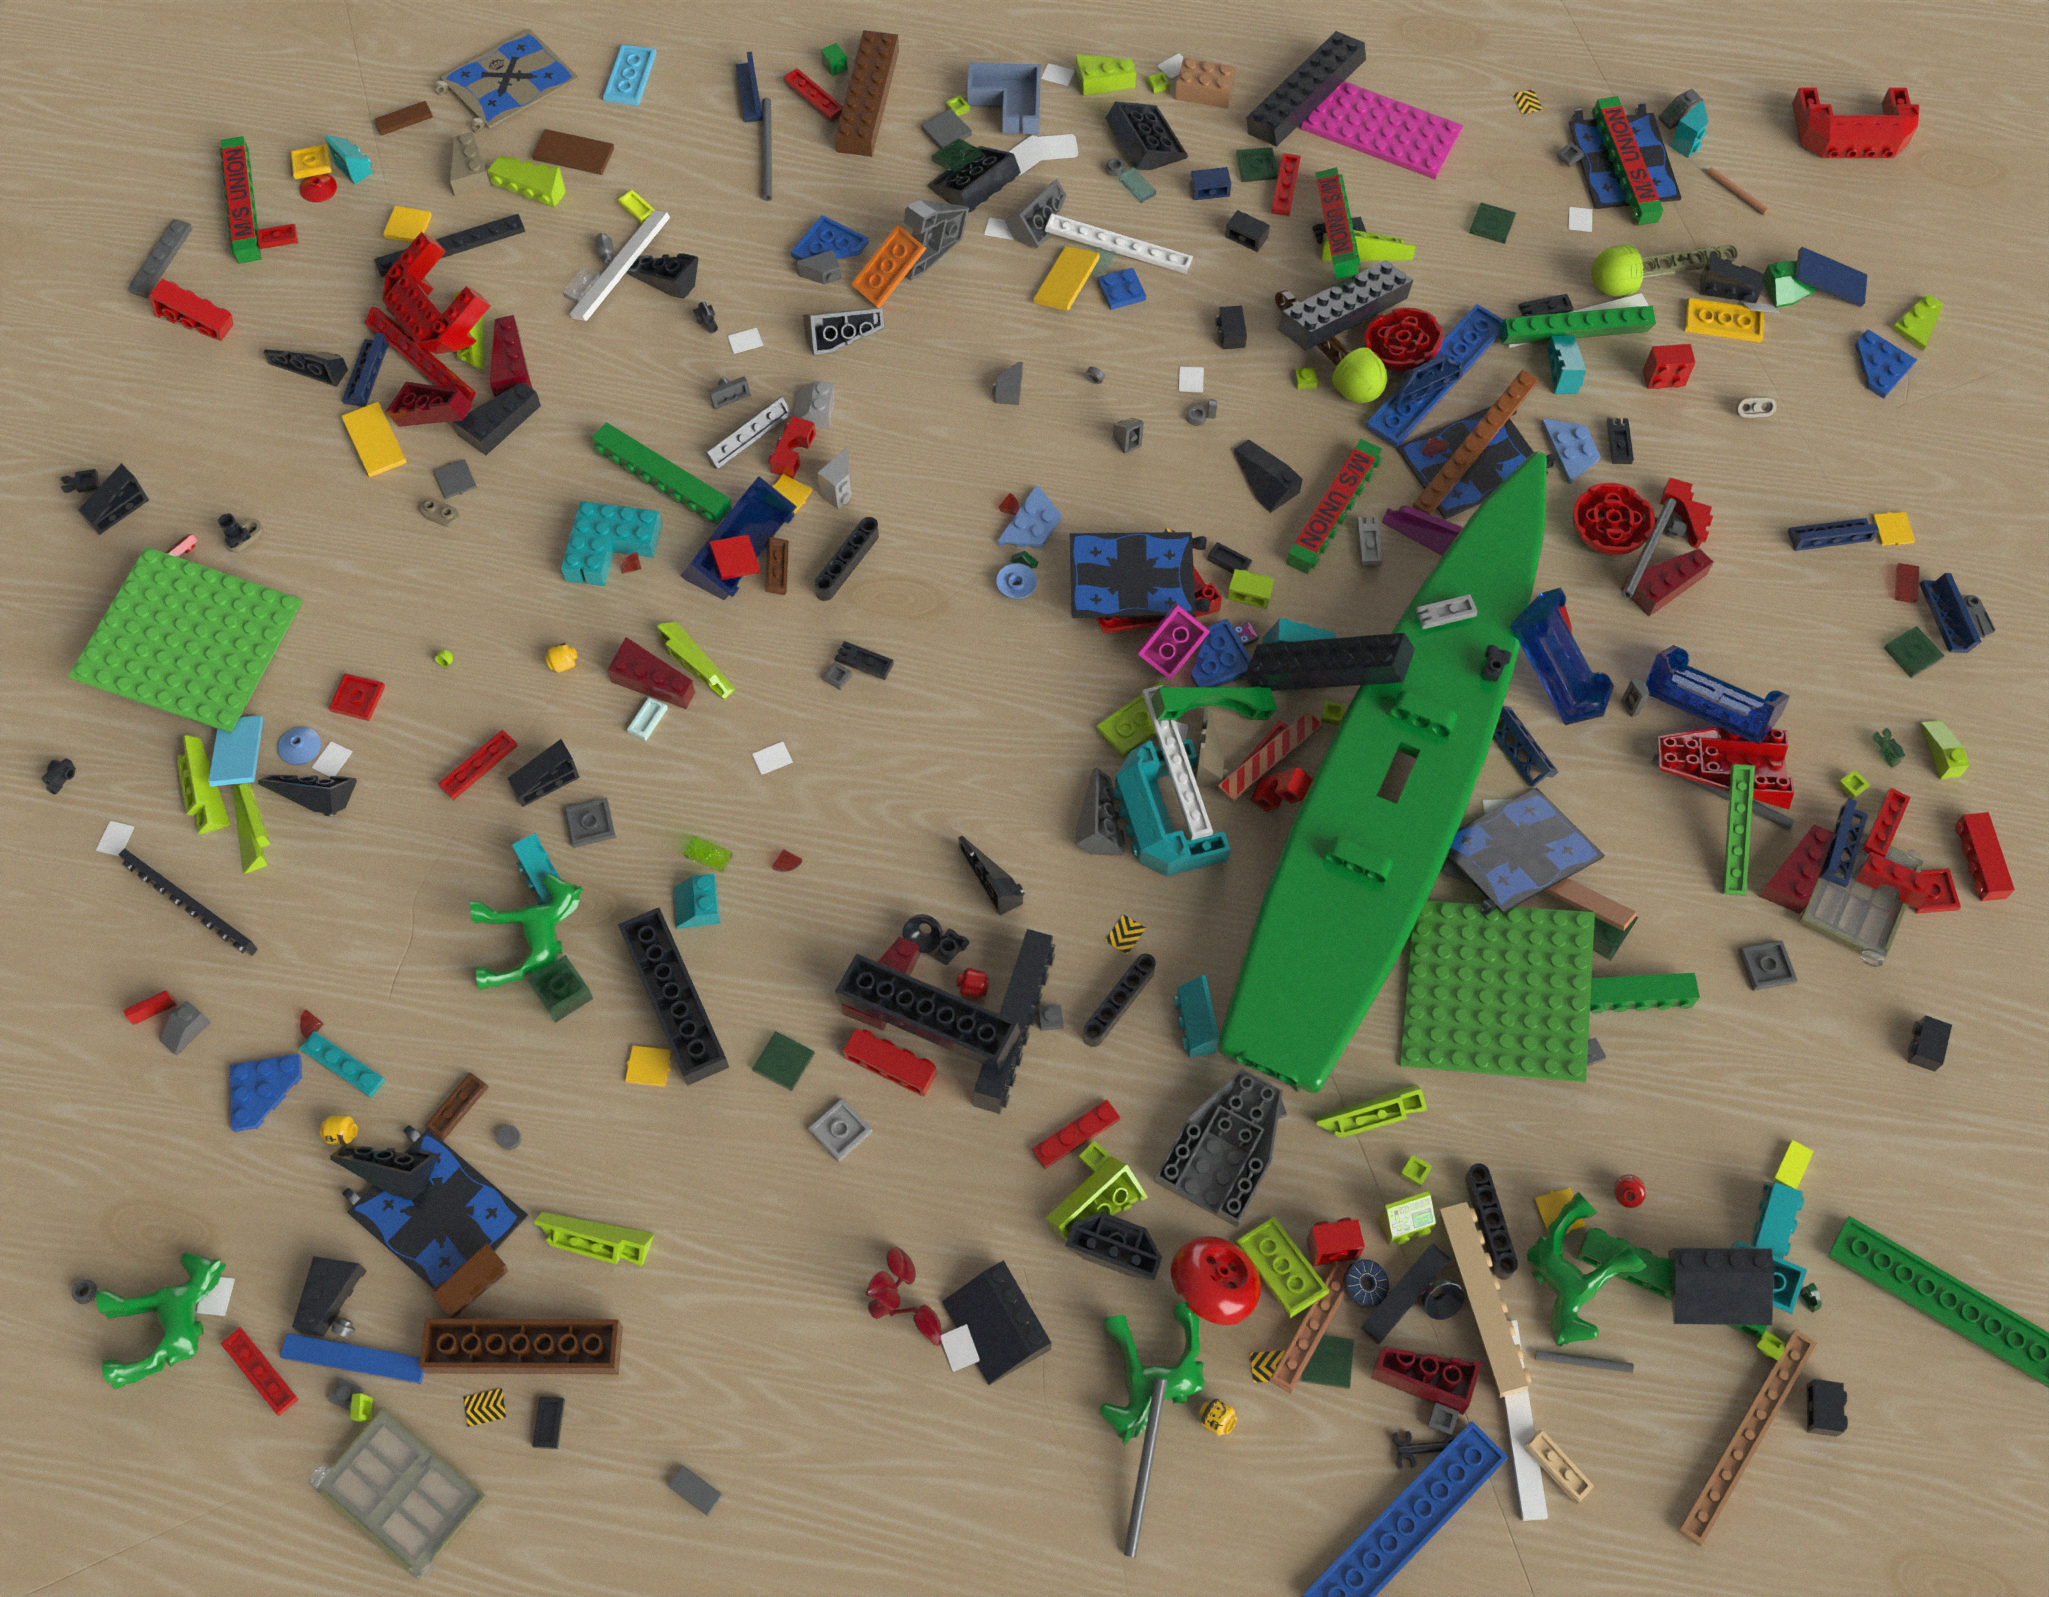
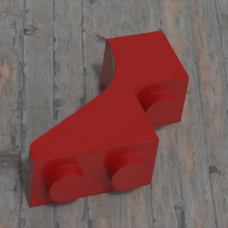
M1669 477L1660 504L1664 505L1668 498L1676 501L1673 510L1679 514L1682 522L1687 524L1685 532L1690 546L1698 549L1701 542H1706L1709 534L1706 527H1710L1713 515H1710L1712 506L1692 501L1694 493L1691 492L1693 484Z

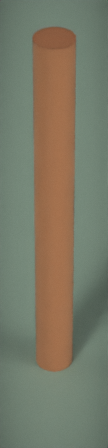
M1713 167L1708 169L1707 173L1763 215L1769 211V208Z

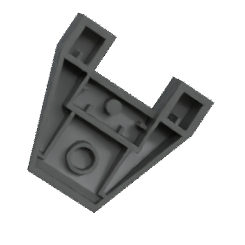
M918 200L906 207L904 223L913 228L912 236L927 248L905 275L907 279L911 281L925 273L962 240L969 212L967 206Z

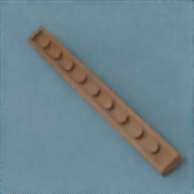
M1797 1329L1792 1331L1785 1344L1782 1356L1773 1364L1678 1530L1679 1533L1699 1547L1703 1545L1817 1342Z

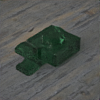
M1885 728L1882 731L1884 737L1875 732L1873 740L1881 747L1879 752L1889 766L1893 768L1899 765L1906 755L1895 739H1891V731Z

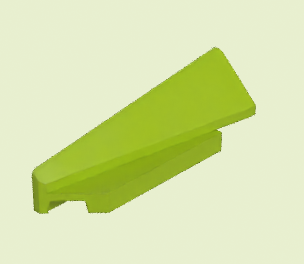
M461 291L453 294L454 300ZM482 316L469 331L475 338L476 343L456 351L457 358L480 370L484 369Z

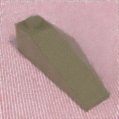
M1204 706L1196 783L1200 787L1218 788V785L1227 778V769H1224V757L1210 706Z

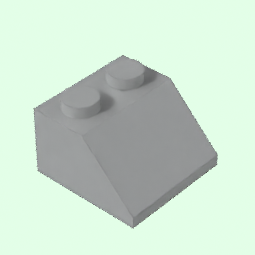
M814 381L798 390L792 416L814 422L817 428L830 429L835 403L834 383Z
M845 448L818 472L820 496L837 509L843 504L848 503L851 498L848 450Z

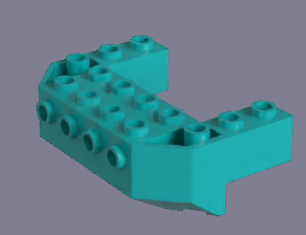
M1191 739L1184 740L1182 742L1191 769H1196L1198 756ZM1148 741L1132 750L1116 774L1115 787L1112 788L1114 799L1119 800V814L1121 819L1125 818L1127 824L1125 825V832L1127 837L1132 839V853L1138 857L1139 863L1168 877L1229 861L1231 849L1224 831L1194 840H1186L1183 830L1174 832L1157 782V778L1170 775L1160 746L1154 748L1152 741Z

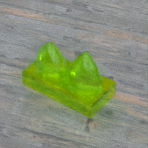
M696 836L692 837L683 853L684 857L721 873L724 872L733 856L731 851Z

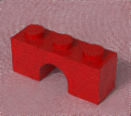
M792 416L790 422L786 423L782 438H778L774 453L770 454L768 459L771 473L780 476L786 475L794 479L801 463L799 453L792 450L797 447L809 449L816 435L814 422Z
M1295 767L1260 779L1250 800L1265 812L1277 809L1283 799L1290 804L1296 803L1304 799L1313 779L1303 769Z
M1870 852L1855 880L1875 890L1880 885L1892 886L1900 893L1897 900L1917 909L1921 907L1928 897L1934 883V879L1873 852Z

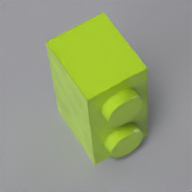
M1235 569L1227 600L1267 609L1274 578Z

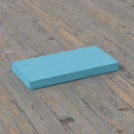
M621 44L603 95V100L639 106L657 54L656 49Z
M261 715L240 717L232 733L217 729L209 776L211 787L255 781L263 727Z

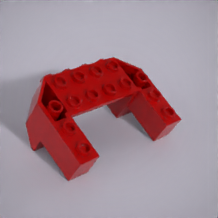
M1798 88L1792 102L1800 144L1821 158H1895L1909 145L1918 127L1919 104L1910 103L1907 88H1888L1881 103L1884 115H1833L1831 104H1820L1817 88Z
M421 231L385 275L382 301L387 306L386 310L396 317L395 321L405 328L403 331L413 338V344L419 349L425 348L434 354L455 352L476 343L475 338L469 331L491 305L480 293L466 285L443 314L428 297L434 288L425 279V276L446 251L436 240Z

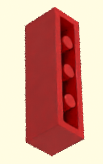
M1989 812L1964 814L1957 821L1955 828L1962 842V851L1969 863L1968 869L1973 876L1976 893L1979 894L1981 901L2007 899L2015 888Z
M856 1028L843 1050L844 1059L922 1097H925L937 1075L936 1066L929 1059H919L910 1050L905 1048L901 1050L887 1039L880 1040L866 1029L861 1031Z

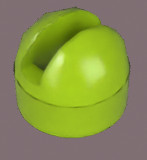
M443 649L437 653L434 659L440 666L448 668L453 661V654L451 651Z

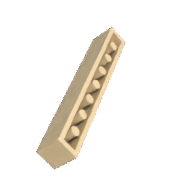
M1467 1202L1440 1209V1217L1499 1397L1502 1398L1528 1391V1383L1531 1382L1530 1374L1527 1368L1522 1367L1520 1359H1523L1522 1350L1519 1344L1515 1345L1512 1337L1516 1335L1512 1321L1507 1322L1505 1313L1508 1312L1504 1298H1499L1497 1290L1500 1289L1497 1276H1492L1489 1267L1493 1265L1488 1252L1484 1253L1482 1244H1485L1482 1231L1476 1230L1474 1222H1478L1475 1210L1474 1208L1469 1209Z

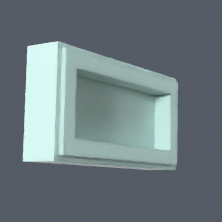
M648 697L627 728L628 733L646 741L668 709L667 705Z

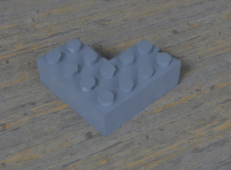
M969 62L968 104L1003 106V133L1019 134V131H1023L1022 134H1039L1041 64Z

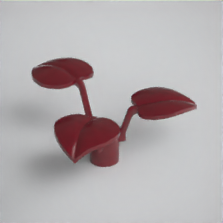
M897 1246L891 1248L887 1253V1264L890 1271L898 1277V1280L895 1283L892 1276L886 1271L876 1273L866 1291V1296L874 1298V1300L868 1303V1310L875 1319H880L888 1313L892 1317L895 1314L914 1312L913 1319L919 1331L933 1344L939 1346L941 1343V1323L932 1308L922 1305L919 1309L917 1307L897 1309L901 1302L897 1287L903 1281L911 1285L915 1281L916 1270L911 1258Z

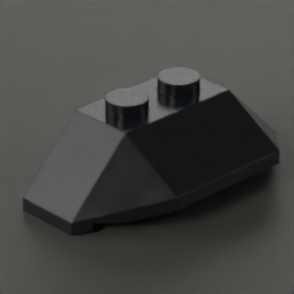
M1104 1212L1073 1223L1065 1244L1066 1248L1087 1261L1127 1276L1155 1280L1162 1260V1255L1146 1228Z

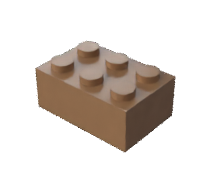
M1183 57L1176 83L1175 99L1228 109L1236 67Z

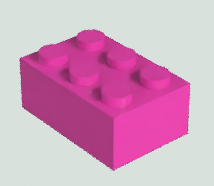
M1175 603L1140 646L1137 653L1171 680L1209 634L1210 630Z

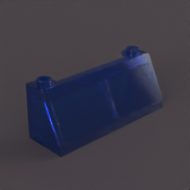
M758 476L680 576L722 600H725L729 595L733 597L739 590L737 585L743 576L720 580L709 547L710 541L749 535L757 558L766 547L768 538L773 537L784 522L788 524L795 516L793 511L797 506Z
M1560 587L1542 592L1512 622L1511 629L1563 723L1569 725L1604 716L1614 685L1607 674L1602 672L1593 673L1558 610V608L1563 607L1566 603V596Z
M1675 645L1656 655L1645 683L1650 693L1649 696L1758 745L1762 743L1781 717L1790 695L1775 690L1769 692L1764 699L1688 665L1689 654L1687 651Z

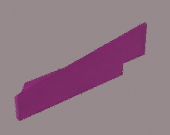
M1407 505L1400 506L1396 511L1390 508L1387 509L1382 519L1383 524L1441 556L1444 555L1462 530L1461 526Z

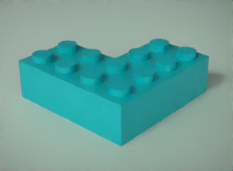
M580 501L561 566L565 581L583 584L582 569L587 584L605 587L614 553L654 558L662 528L659 511Z

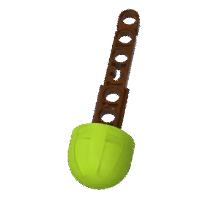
M1288 290L1277 292L1275 295L1276 305L1282 312L1300 303V301L1295 300L1296 297ZM1335 336L1316 345L1337 366L1332 376V384L1347 400L1363 404L1377 399L1382 394L1387 384V372L1383 362L1369 348H1359L1350 352Z

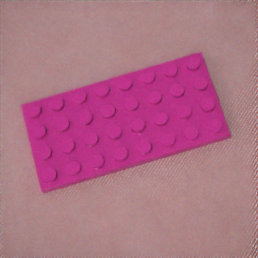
M1345 81L1304 120L1301 130L1432 179H1436L1463 129L1462 124Z

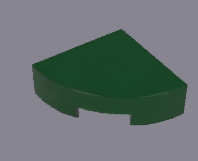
M1026 551L1012 555L1010 560L1013 564H1024L1031 569L1037 568L1039 561Z
M1813 1282L1804 1287L1799 1293L1812 1313L1819 1310L1822 1305L1820 1294Z

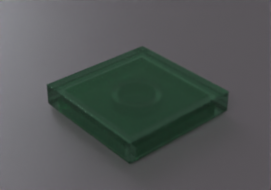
M959 138L931 157L933 162L955 173L982 156L981 149Z
M1273 147L1236 151L1242 182L1278 179L1279 174Z
M1481 202L1469 233L1505 244L1516 212Z
M1918 626L1884 646L1888 654L1911 678L1936 664L1945 656Z
M775 1031L752 1070L774 1083L793 1091L815 1052Z
M1323 1335L1302 1373L1301 1382L1350 1389L1354 1339Z

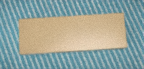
M1542 1429L1538 1430L1523 1446L1575 1504L1580 1503L1594 1487Z

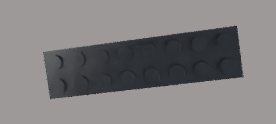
M1335 31L1246 117L1248 134L1277 147L1366 60L1365 42Z
M1385 260L1284 310L1278 330L1306 351L1406 300L1413 280L1393 266L1392 263Z
M1405 633L1257 644L1244 677L1252 688L1260 686L1262 688H1271V691L1403 683L1415 648Z
M660 907L618 924L686 1085H691L729 1068L725 1054Z
M1030 929L1026 931L999 1013L1017 1021L1020 1034L1000 1072L982 1064L973 1091L974 1107L1000 1114L1002 1107L1006 1108L1010 1098L1009 1090L1010 1087L1014 1086L1016 1080L1017 1066L1020 1067L1023 1058V1046H1026L1028 1043L1030 1025L1033 1026L1035 1021L1036 1005H1040L1043 995L1041 993L1042 988L1046 986L1049 977V966L1053 965L1055 959L1054 951L1056 945L1053 944L1052 935Z
M857 953L835 990L840 1003L999 1072L1020 1034L1017 1021Z

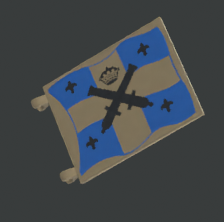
M528 29L440 76L441 81H436L433 85L438 95L444 94L449 88L478 117L470 121V124L473 126L472 130L478 133L485 125L491 129L579 80V77L543 41Z

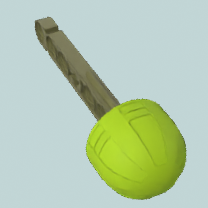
M1631 244L1612 246L1603 250L1593 261L1591 279L1596 288L1605 295L1613 297L1630 295L1639 290L1644 278L1705 268L1709 258L1708 253L1711 252L1715 253L1716 257L1722 260L1730 259L1733 262L1738 256V251L1733 245H1721L1675 253L1666 252L1640 256L1638 250ZM1724 251L1730 252L1732 257L1728 258ZM1692 256L1698 257L1699 263L1694 262ZM1659 261H1664L1667 265V268H1663L1660 265ZM1643 263H1647L1650 266V270H1646L1643 267Z

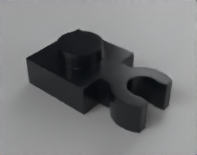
M96 469L75 472V477H61L62 482L67 484L61 486L64 493H70L75 489L78 493L99 488L98 472Z

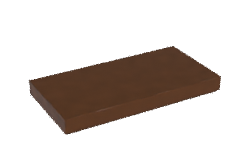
M545 129L532 154V158L535 161L602 175L614 150V144Z

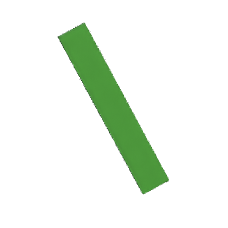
M1731 764L1722 894L1746 896L1755 771V766Z

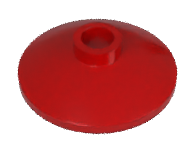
M329 174L306 177L300 184L301 196L313 203L324 202L334 196L337 191L336 180Z

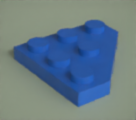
M822 215L792 249L791 257L802 260L833 250L836 259L858 256L869 244V238Z
M1869 329L1864 332L1855 344L1856 350L1859 351L1861 357L1859 361L1862 371L1867 378V389L1883 399L1917 361L1916 358Z
M1228 619L1210 625L1208 628L1210 632L1205 637L1191 673V679L1196 687L1216 688L1245 676L1251 661L1249 654Z
M299 1054L230 1065L231 1129L234 1132L257 1129L264 1122L265 1116L272 1109L274 1110L286 1097L287 1091L302 1079V1060Z

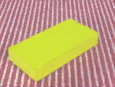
M633 190L618 199L619 205L641 224L645 222L653 211H656Z
M1792 1140L1787 1147L1773 1181L1797 1189L1814 1151Z

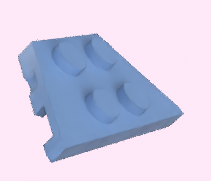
M1543 419L1541 425L1568 484H1571L1576 477L1584 474L1589 467L1595 465L1601 456L1586 425Z
M1035 486L998 539L999 546L1016 544V547L1042 549L1062 520V515L1039 486Z

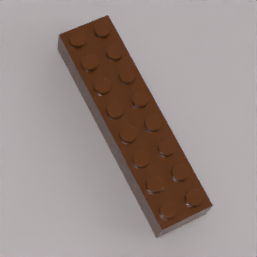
M863 30L835 135L836 151L838 153L873 156L899 53L898 34Z
M425 1319L419 1368L426 1374L619 1375L623 1326L618 1319Z

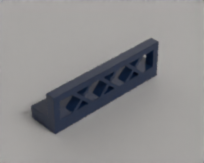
M752 51L746 52L748 63L736 64L745 123L762 121Z
M376 333L373 340H364L342 399L343 404L362 407L367 405L388 348L384 333ZM353 394L355 399L350 398V395Z
M1867 518L1791 527L1788 533L1795 551L1869 542L1874 539L1879 529L1877 523L1869 524Z
M1944 573L1936 581L1923 580L1919 583L1949 652L1968 653L1982 642L1951 573ZM1929 587L1934 589L1935 594L1930 591ZM1944 621L1949 624L1950 628L1945 625ZM1952 639L1957 642L1958 646L1954 645Z
M1503 705L1500 713L1501 718L1504 720L1503 729H1495L1494 732L1498 742L1531 787H1535L1546 777H1554L1559 773L1513 709ZM1507 733L1515 735L1514 746L1506 743ZM1519 749H1525L1528 753L1527 762H1520L1518 759ZM1531 765L1537 766L1542 772L1534 780L1530 775Z
M1848 798L1840 808L1834 829L1835 834L1820 877L1845 888L1849 884L1868 814L1855 809L1857 801ZM1853 816L1860 819L1858 825L1852 826ZM1848 832L1855 839L1854 842L1849 844L1846 841ZM1843 850L1849 855V860L1842 861ZM1839 867L1844 873V879L1834 876Z

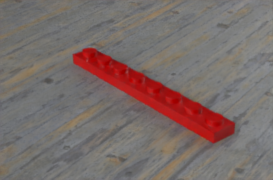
M371 307L365 320V324L375 333H384L387 343L436 386L458 389L472 403L476 392L428 350L425 348L419 349L412 342L413 338L409 337L400 326L379 308Z

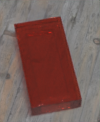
M1898 563L1896 567L1895 600L1916 604L1919 591V566Z

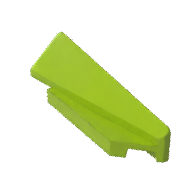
M1353 230L1360 261L1413 260L1416 249L1415 244L1403 243V239L1399 237ZM1324 233L1321 258L1323 261H1332L1327 233Z
M678 622L661 623L657 626L659 636L666 642L667 652L673 659L723 700L735 691L734 686Z
M184 735L182 740L185 752L178 755L177 765L186 815L194 816L196 814L197 834H204L228 827L230 821L218 786L211 787L209 784L211 766L202 741L198 737Z
M251 782L232 784L244 874L268 866L263 847L271 845Z
M1417 1084L1316 1117L1314 1121L1319 1127L1321 1126L1334 1135L1344 1138L1407 1119L1406 1114L1427 1111V1106L1422 1089Z
M542 1212L534 1220V1224L541 1226L546 1233V1241L550 1246L612 1264H617L620 1258H623L638 1266H642L654 1234L651 1232Z

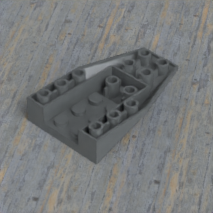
M1240 1069L1188 1117L1158 1171L1155 1183L1238 1228L1272 1160L1283 1090L1244 1069Z

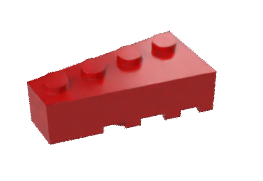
M162 278L149 295L154 316L161 318V316L168 317L167 320L174 324L176 321L181 322L185 328L190 330L197 328L200 334L222 341L234 325L232 314L228 310L213 305L207 299H201L192 291H186L172 281Z

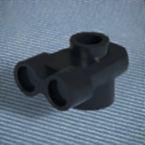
M700 302L698 308L693 310L698 324L705 322L708 331L715 333L718 330V326L714 320L715 312L712 305L707 306L706 302Z
M231 513L223 514L218 519V523L226 536L224 540L229 548H235L239 543L251 538L248 530L242 528Z
M1488 645L1484 654L1486 663L1481 671V675L1486 681L1496 682L1504 666L1509 664L1512 654L1507 650H1500L1495 645Z
M67 758L62 761L52 760L47 767V772L41 779L47 785V790L56 795L63 788L62 785L74 777L76 768L72 761Z
M947 929L942 936L943 940H941L934 958L942 964L948 965L960 951H964L970 942L966 937L958 935L954 930Z

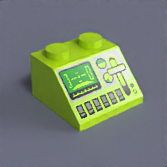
M1429 1191L1384 1206L1378 1220L1389 1245L1395 1242L1397 1245L1408 1242L1410 1237L1418 1235V1238L1432 1233L1431 1230L1434 1228L1436 1221Z

